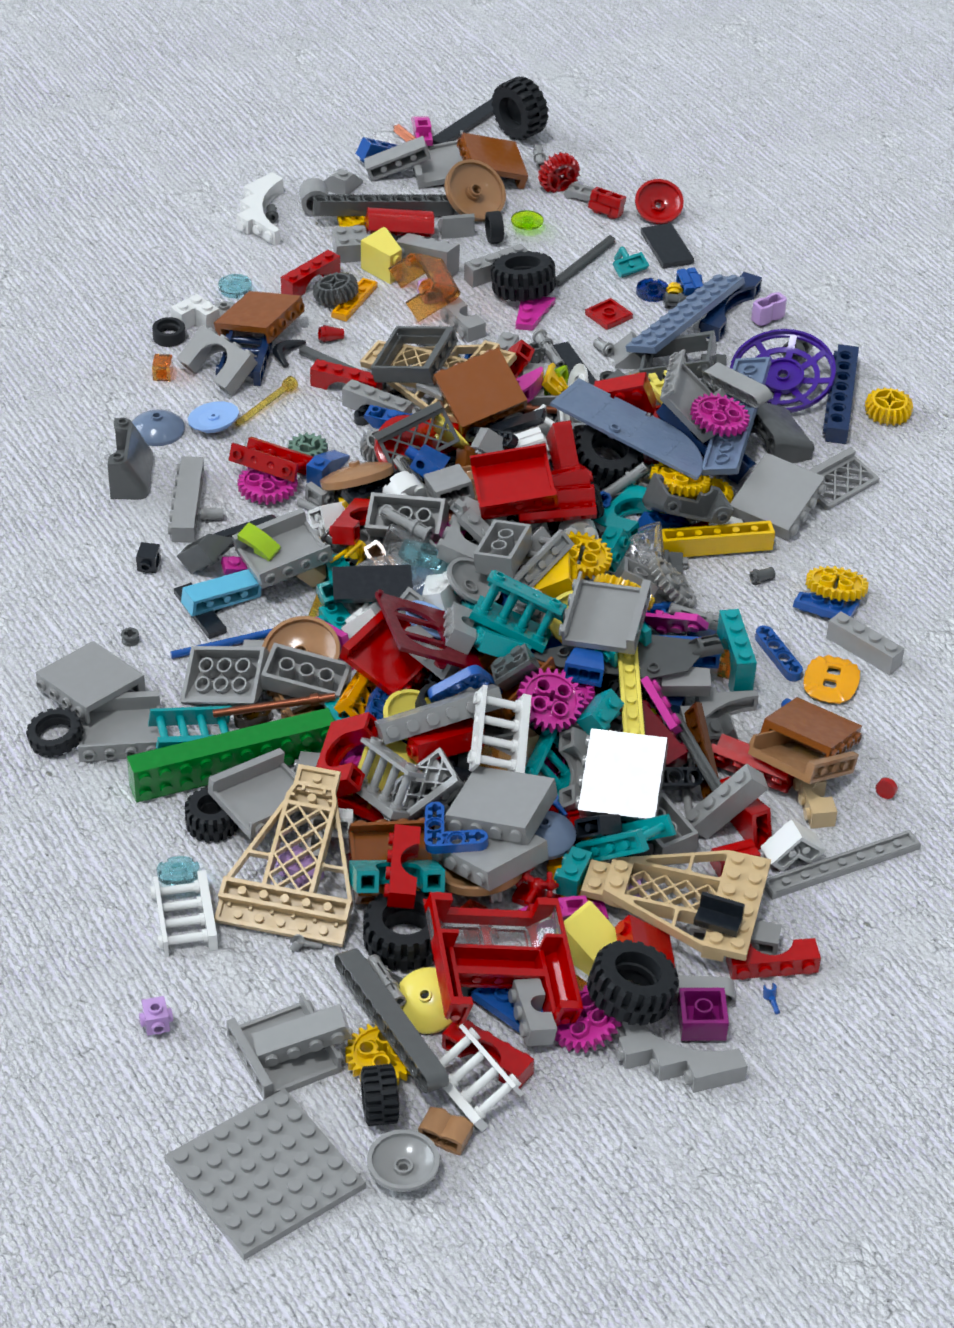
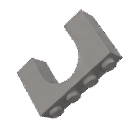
M201 325L176 359L185 368L196 374L211 355L217 352H227V361L213 382L221 390L233 396L258 362L253 358L254 354L248 349L242 350L238 343H231L223 334L219 336L213 328L209 327L207 329Z
M466 496L463 502L481 517L478 501ZM455 514L452 515L449 521L451 526H446L442 536L444 539L440 538L436 547L439 550L436 558L447 563L459 557L474 559L473 553L478 545L471 543L461 534V531L465 529L457 522L458 518ZM508 516L486 519L484 521L490 526L494 519L506 521Z

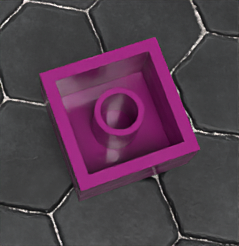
M679 988L677 1011L681 1041H726L729 1020L725 988Z

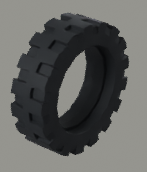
M57 707L54 710L50 708L44 713L43 711L40 712L37 717L31 719V724L27 725L28 730L26 731L30 747L34 753H39L43 757L45 755L48 757H54V755L62 756L65 752H71L72 748H76L79 745V741H82V734H84L77 713L75 711L71 712L69 708L62 709V707ZM54 725L70 726L69 731L60 738L53 740L39 738L47 728Z

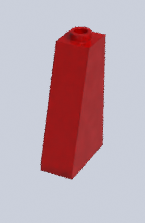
M571 420L553 423L546 436V441L554 469L579 464Z
M468 718L408 737L407 755L418 764L439 747L447 757L470 751L474 720Z
M731 776L721 779L720 782L723 784ZM758 798L730 820L743 839L751 838L758 850L772 836L771 810Z

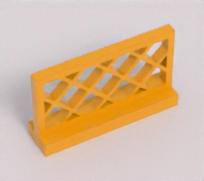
M356 671L334 709L339 714L345 711L350 717L365 713L364 709H366L368 698L371 694L368 692L367 687H370L372 693L378 686ZM361 697H364L365 704L362 703ZM353 707L358 709L359 714L353 709Z

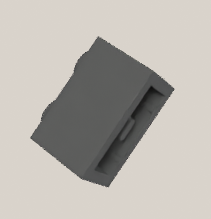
M207 534L187 545L177 557L191 574L197 570L201 572L208 565L213 566L219 561L218 556H222L230 549L229 545L233 542V539L231 537Z
M525 643L514 647L509 654L497 658L491 665L495 684L505 692L520 684L521 681L523 682L525 676H530L532 671L537 673L540 668L538 660Z

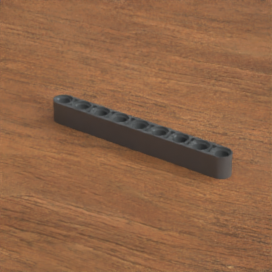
M319 194L313 198L312 211L316 216H366L367 207L433 211L434 216H450L455 214V209L449 203L446 194Z
M355 948L335 954L334 962L337 971L422 1091L429 1093L447 1087L449 1085L447 1071L359 949Z

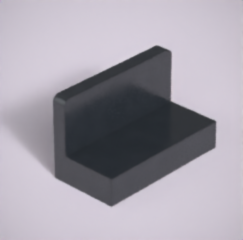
M702 892L693 925L737 937L743 922L745 904Z

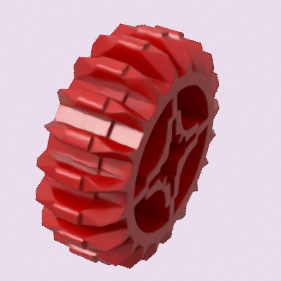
M562 152L558 155L554 153L553 157L549 156V160L544 161L545 164L541 165V170L538 171L540 185L545 191L553 193L565 191L571 183L578 181L577 177L580 176V167L577 160L568 153L563 154Z

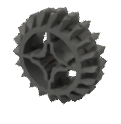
M348 272L324 275L323 278H319V281H316L313 285L314 298L322 306L327 305L329 307L331 305L336 306L347 303L348 300L356 297L358 293V282L353 274Z

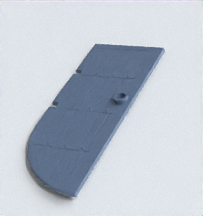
M580 378L550 403V406L603 432L609 438L616 439L694 480H698L702 474L703 459L701 453L692 440L684 433L653 415L648 417L647 412L617 397L611 398V394Z

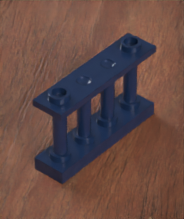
M230 330L229 334H226V337L230 340L229 342L260 345L257 349L242 347V350L248 349L254 356H257L254 359L258 363L248 376L253 379L254 386H261L273 343H267L266 334L260 338L237 337L234 330ZM223 352L220 364L216 365V375L227 361V352Z

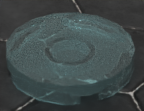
M230 274L219 280L218 289L225 297L240 298V295H245L252 290V282L247 276Z
M176 856L167 859V862L164 864L163 861L160 862L156 870L158 880L161 883L173 886L192 883L198 879L197 871H200L199 863L197 861L196 863L193 862V859L190 857Z

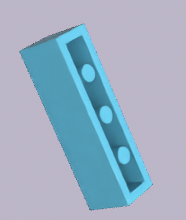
M249 569L183 587L181 603L193 617L211 610L214 611L261 597L262 588Z

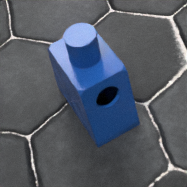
M423 444L420 450L409 445L404 455L413 460L410 468L423 478L424 474L445 468L450 459L449 456Z
M574 648L565 661V678L568 679L572 676L571 682L601 687L604 674L603 653L590 648Z

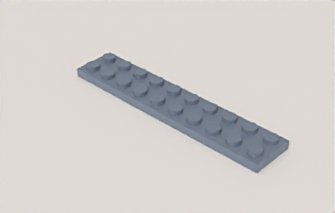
M714 275L711 280L705 282L703 286L696 289L694 293L687 296L685 300L678 303L676 307L669 310L667 314L660 317L658 321L633 338L631 342L625 345L626 351L656 354L745 284L744 277H737V275Z
M771 358L735 359L732 369L765 385L771 366ZM726 394L728 399L732 398V396ZM740 401L739 405H744V410H748L750 415L746 431H742V434L737 433L736 436L730 434V437H727L726 434H723L721 437L717 433V435L710 439L703 460L702 476L733 475L739 473L758 408Z

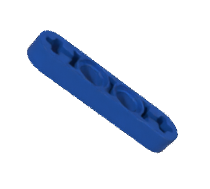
M764 625L757 627L755 634L756 642L787 680L792 682L799 681L802 678L803 672L801 664L771 627ZM772 645H773V646H777L778 648H777V649H772V648H770L769 646H772ZM779 658H786L788 661H781Z

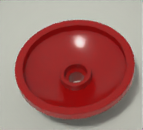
M652 179L645 182L639 187L635 196V206L640 216L654 224H666L675 220L683 209L684 199L682 192L674 183L665 179Z

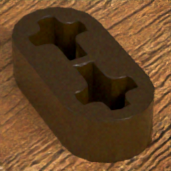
M271 710L234 715V725L242 729L267 723L272 718Z

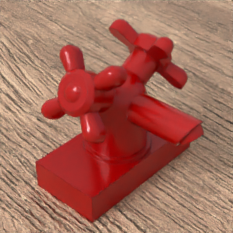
M535 867L524 872L522 878L515 884L517 889L512 896V902L526 907L529 904H534L537 897L561 898L560 895L552 892L555 888L559 887V884L555 883L552 879V872H547L546 881L530 875Z

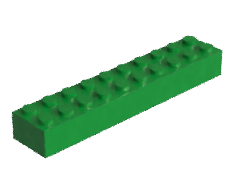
M329 708L129 755L127 756L130 789L136 803L208 786L210 776L278 748H281L285 753L284 763L287 766L293 765L295 759H299L300 751L321 753L330 724L334 721Z

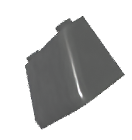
M764 403L757 409L752 429L756 428L765 440L766 452H770L771 455L790 463L812 459L814 444L792 417L788 409L770 403Z
M124 417L114 418L117 450L109 456L107 464L110 499H144L149 494L153 451L131 420Z
M656 473L653 474L642 499L647 510L713 524L727 523L734 512L733 507L720 487L711 486L710 491L705 494L699 492L696 500L669 494V488L664 484V477Z

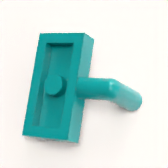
M623 246L617 251L614 257L615 261L612 264L620 278L648 269L650 266L642 252L629 256Z

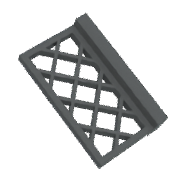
M437 401L374 433L388 463L393 464L394 472L398 471V468L396 469L393 463L395 455L403 456L406 462L408 459L412 460L407 456L396 453L399 443L421 449V447L413 445L416 434L426 437L425 445L428 438L438 441L435 450L439 452L460 442L442 401ZM441 413L445 418L443 427L433 424L435 417ZM426 423L430 425L427 435L417 433L420 424ZM432 426L442 429L439 440L429 437ZM445 430L452 432L455 438L448 443L441 441ZM406 431L413 433L410 444L400 441L402 434ZM390 439L397 441L394 452L387 450L384 442Z

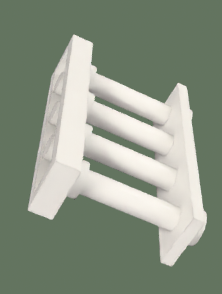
M483 685L475 692L473 697V703L476 705L472 745L467 757V762L470 763L469 771L473 772L481 763L505 768L508 771L525 773L532 695L523 694L514 702L487 696L488 686ZM486 704L513 710L515 712V719L510 721L485 715ZM484 724L511 729L514 732L513 739L510 741L483 735ZM482 743L509 749L512 752L511 759L504 760L481 755Z
M206 870L197 871L198 880H194V883L159 887L158 876L153 877L154 886H150L151 899H156L161 935H157L159 949L163 948L164 957H169L168 945L196 941L208 942L209 951L218 950L217 932ZM187 892L200 894V896L192 900L162 903L161 896ZM191 908L202 909V913H199L197 916L164 920L163 912ZM197 924L205 926L202 932L167 936L166 933L167 928Z
M461 1024L459 1028L466 1036L439 1059L440 1063L445 1068L472 1042L479 1051L453 1075H448L449 1085L443 1089L471 1122L483 1132L489 1127L484 1121L485 1114L512 1089L520 1097L524 1093L519 1088L521 1085L520 1081L513 1074L508 1076L479 1043L478 1040L481 1038L472 1027L468 1030ZM486 1058L493 1066L466 1091L462 1090L460 1092L456 1088L460 1085L458 1082ZM500 1074L506 1080V1083L483 1104L473 1108L470 1104L473 1101L472 1097L495 1076Z

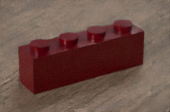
M642 700L645 735L668 739L665 767L683 766L687 763V747L676 739L673 731L669 728L667 729L662 718L658 714H654L649 703L646 700Z

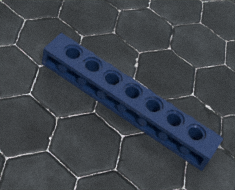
M838 344V350L834 351L836 376L827 397L822 434H826L825 442L847 444L859 353L858 346Z

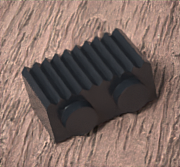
M619 814L595 815L575 819L574 821L577 841L622 833V822Z

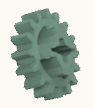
M308 432L303 435L299 433L298 437L293 436L292 440H289L288 449L314 457L315 455L327 452L328 443H326L325 438L322 439V435L315 436V433L309 435Z

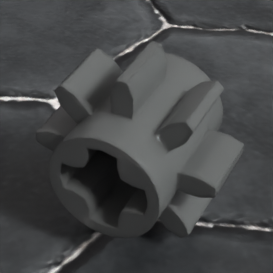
M530 343L529 345L535 351L529 363H540L541 360H544L546 349L542 348L540 343Z

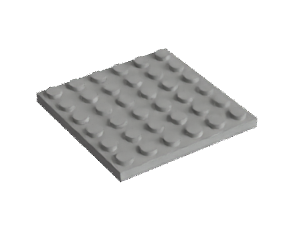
M285 1088L164 1155L166 1164L243 1260L366 1189V1182Z

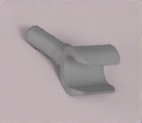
M300 934L294 935L290 940V943H292L290 949L298 952L302 946L322 949V943L305 940Z

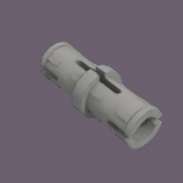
M535 145V148L533 147V158L537 169L541 170L540 166L545 164L546 155L541 145Z

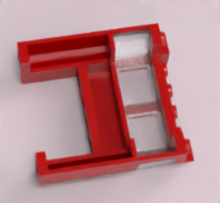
M430 892L428 898L423 899L444 1016L447 1020H452L460 1032L459 1026L465 1024L473 1006L472 997H463L461 987L512 989L513 981L516 979L540 978L546 994L542 1009L543 1012H552L556 1026L577 1022L583 1010V1005L558 898L537 897L535 903L529 904L526 911L450 907L453 902L452 893Z

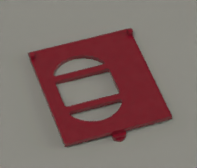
M380 589L375 592L377 602L400 651L435 660L434 665L439 669H445L447 664L463 669L471 665L482 667L473 646L467 655L445 645V637L443 636L445 631L443 627L445 611L385 594ZM396 611H408L417 614L426 620L412 617ZM398 619L437 630L442 641L402 629ZM413 640L420 641V642H423V643H427V644H430V645H434V646H437V647H441V648H444V649H443V650H435V649L427 648V647H425V646H422V645L418 644L417 642H415V641H413Z

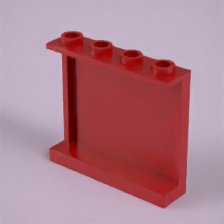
M546 443L470 456L480 515L483 520L558 507L557 491L554 487Z
M381 610L342 646L339 657L389 696L396 691L412 689L414 684H419L427 671L431 672L409 653L398 649ZM398 619L403 630L406 627L412 626L410 622Z

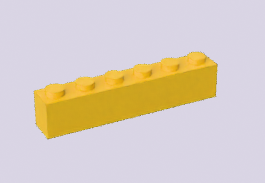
M771 521L660 529L658 548L661 556H664V550H669V552H681L683 557L773 550L775 531Z

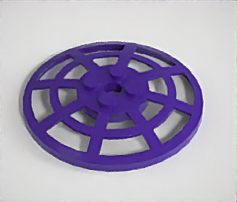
M776 329L755 335L738 348L731 360L730 368L732 369L735 359L742 358L753 346H756L760 353L755 358H771L770 355L786 353L785 357L771 358V366L765 386L774 393L773 399H770L767 403L775 405L793 404L799 401L802 403L799 406L786 408L790 413L802 411L821 401L831 390L836 376L835 359L828 346L817 337L794 329ZM775 338H790L788 347H776L769 350L765 349L762 342ZM797 339L812 344L820 352L811 357L806 352L796 349ZM793 354L801 356L807 361L800 364L792 359ZM825 356L830 365L831 375L830 377L820 378V369L816 362ZM812 366L815 377L805 378L804 370ZM781 374L787 375L784 378L779 377ZM802 384H812L810 389L804 394L798 390ZM818 384H828L818 397L811 401L807 399L817 388ZM792 393L795 397L790 400H780L782 394Z

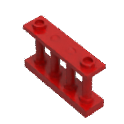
M249 437L247 447L234 442L231 444L228 461L295 482L297 472L306 475V465L313 456L255 437Z

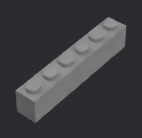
M181 456V462L177 464V475H175V486L177 487L173 488V498L175 499H172L171 509L173 511H170L171 523H168V534H171L172 542L192 543L195 541L204 478V457Z
M494 684L487 685V696L502 699L498 686ZM480 688L376 720L374 722L378 737L386 745L474 717L476 704L473 703V697ZM486 704L485 713L502 707Z

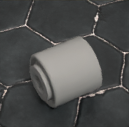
M309 178L299 188L302 209L310 216H316L312 213L314 196L329 194L326 183L319 178Z

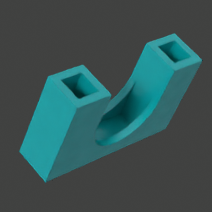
M635 484L629 485L610 503V506L604 509V515L593 521L605 528L607 526L624 528L631 540L629 546L631 547L641 538L639 522L623 517L635 513L643 514L644 511L654 512L647 510L642 501L647 487Z
M739 609L719 610L717 634L724 649V652L720 654V659L730 658L729 690L730 692L753 690L757 661Z
M476 621L473 625L477 632V639L473 646L480 652L499 658L509 654L514 647L525 643L507 637ZM525 643L531 651L532 646H530L528 643Z
M349 860L350 885L356 893H379V885L389 884V880H385L386 866L390 867L391 863H387V860ZM408 860L402 864L407 873L417 877L416 886L422 892H445V869L436 860Z

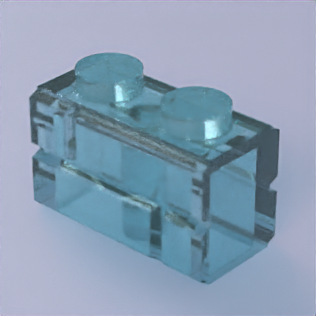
M406 539L398 553V557L412 566L438 570L443 560L436 558L439 550L436 549V546L429 543Z

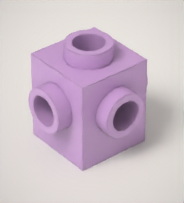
M160 996L141 1000L142 1013H139L141 1027L146 1028L147 1036L170 1032L169 1022L173 1021L172 1009L166 1006L165 997Z

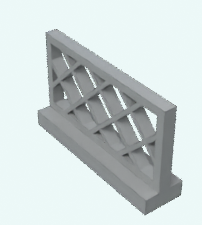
M852 447L809 469L827 479L833 480V483L825 482L826 488L833 489V493L825 492L817 499V502L827 511L879 482L880 478L855 456L856 451ZM854 463L858 469L849 468V465ZM836 472H846V476L836 475ZM849 473L858 474V478L849 477ZM862 475L868 476L871 480L862 479ZM836 480L846 482V486L836 484ZM849 482L858 484V487L849 486ZM836 490L846 491V494H837ZM823 497L833 498V501L828 503Z
M440 747L417 764L418 770H425V777L423 780H417L416 777H412L402 805L403 809L410 813L408 820L424 818L425 807L431 802H440L444 806L457 797L464 786V782L460 780ZM440 756L442 758L440 767H432L434 760ZM431 771L438 772L436 781H428ZM444 772L451 773L452 777L445 782H441ZM404 774L395 781L390 794L392 801L396 797ZM414 784H421L419 794L411 793ZM434 785L433 791L428 795H424L426 786ZM410 798H417L416 804L410 808L407 807ZM381 812L385 820L392 821L390 818H388Z

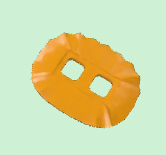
M831 655L818 656L812 659L805 671L803 686L811 698L822 702L841 704L849 701L856 692L860 680V670L857 664H852L849 659H841ZM828 668L840 670L841 672L839 675H834L828 673L827 671ZM824 681H831L837 685L835 688L824 686L823 683Z

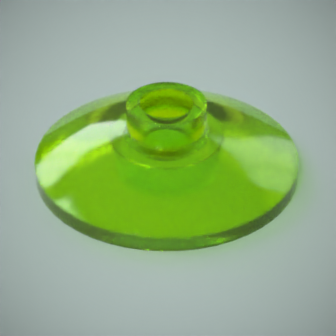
M523 210L512 215L511 223L522 230H534L543 225L544 218L538 212Z

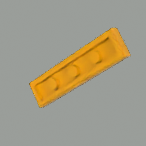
M362 278L358 282L357 296L353 297L352 300H348L347 303L338 304L331 312V317L347 322L378 287V282Z

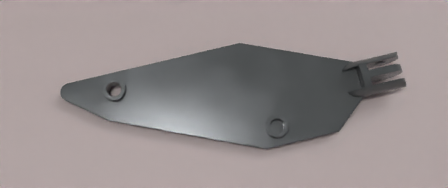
M718 634L692 640L652 635V643L644 646L639 641L637 646L640 679L646 676L654 679L688 672L699 658L723 653L724 649ZM563 645L544 649L543 653L535 651L533 655L542 662H546L550 657H553L555 666L564 669L565 661L576 646ZM604 661V674L619 676L618 666L613 667L609 662Z

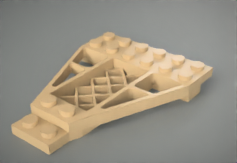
M378 340L360 360L361 367L371 369V365L386 342ZM484 340L479 345H455L444 367L450 368L456 363L468 360L457 357L459 354L479 356L489 349L499 348L509 367L517 359V356L514 352L502 350L499 343ZM403 344L390 366H424L435 346L415 347ZM386 382L421 409L441 401L435 398L428 405L421 400L426 393L418 390L413 394L402 386L416 388L417 383ZM443 400L442 403L450 421L457 423L446 400Z
M298 764L294 783L286 792L285 799L229 873L223 876L218 894L219 902L214 916L215 923L292 938L294 935L300 934L308 941L338 947L344 946L353 910V899L336 795L341 779L340 771ZM297 811L301 812L304 818L293 824L289 816ZM318 815L322 816L325 822L314 827L310 820ZM279 819L271 851L269 853L256 851L255 849ZM288 820L290 826L285 829ZM307 822L312 830L301 836L297 828ZM326 827L322 840L318 832ZM334 829L338 831L342 867L325 864ZM294 830L298 838L287 843L283 836ZM315 834L320 842L309 848L305 840ZM283 841L285 846L280 848L281 842ZM302 842L306 850L296 856L291 848ZM320 848L318 859H316L312 852ZM289 850L293 858L282 864L278 856ZM310 854L314 862L304 868L299 860ZM250 856L268 860L262 883L234 878ZM277 860L280 866L274 869ZM297 862L301 870L290 876L286 868ZM315 868L313 878L311 880L307 872ZM283 870L288 878L277 884L272 876ZM331 871L344 874L347 899L317 894L322 872ZM305 875L309 882L298 888L294 880ZM289 883H292L295 889L286 888L284 886H286Z
M731 850L613 858L611 863L591 859L580 896L586 895L587 898L600 900L612 907L629 911L701 952L702 958L723 962L725 956L746 961L771 859ZM725 861L720 877L692 871L694 863ZM689 863L686 870L663 866ZM644 878L646 883L639 885L637 880ZM665 882L668 887L661 890L658 885ZM686 887L690 891L682 894L679 890ZM652 888L655 893L647 895L645 890ZM702 892H708L745 904L743 922L737 937L707 929L704 940H699L677 928L676 923L677 921L689 924L694 923ZM674 893L676 898L669 900L666 895ZM695 897L698 902L691 905L688 900ZM662 918L671 919L673 921L672 923H669L663 920Z

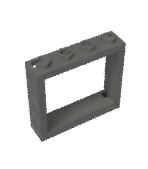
M396 326L370 367L374 381L433 383L434 374L442 369L458 342L454 327ZM403 344H437L424 366H390Z
M706 331L679 335L656 354L643 353L639 372H646L647 376L650 373H656L658 379L662 381L666 377L663 373L667 370L668 365L652 367L653 358L670 356L683 349L686 350L685 353L707 351L706 360L684 363L698 378H703L702 373L715 363L717 351L715 332Z

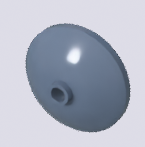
M163 409L143 412L132 421L149 446H164L174 443L183 436L185 431V424L182 418L171 411Z
M548 810L535 832L537 836L547 840L548 860L564 856L565 853L570 851L576 841V830L572 822L554 811Z

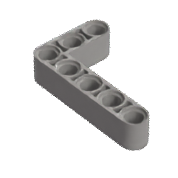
M715 363L702 373L705 386L712 393L722 388L726 394L754 408H759L772 398L771 391L767 386L721 363Z

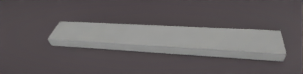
M908 830L769 877L766 881L765 891L773 900L919 850L921 843Z

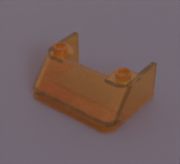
M410 253L407 257L388 268L401 288L426 274L428 279L423 280L418 287L420 293L406 301L407 306L418 322L450 304L460 296V290L441 258Z

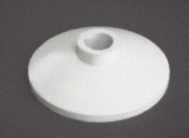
M579 363L573 367L569 375L568 387L578 378L589 383L588 371L584 364Z

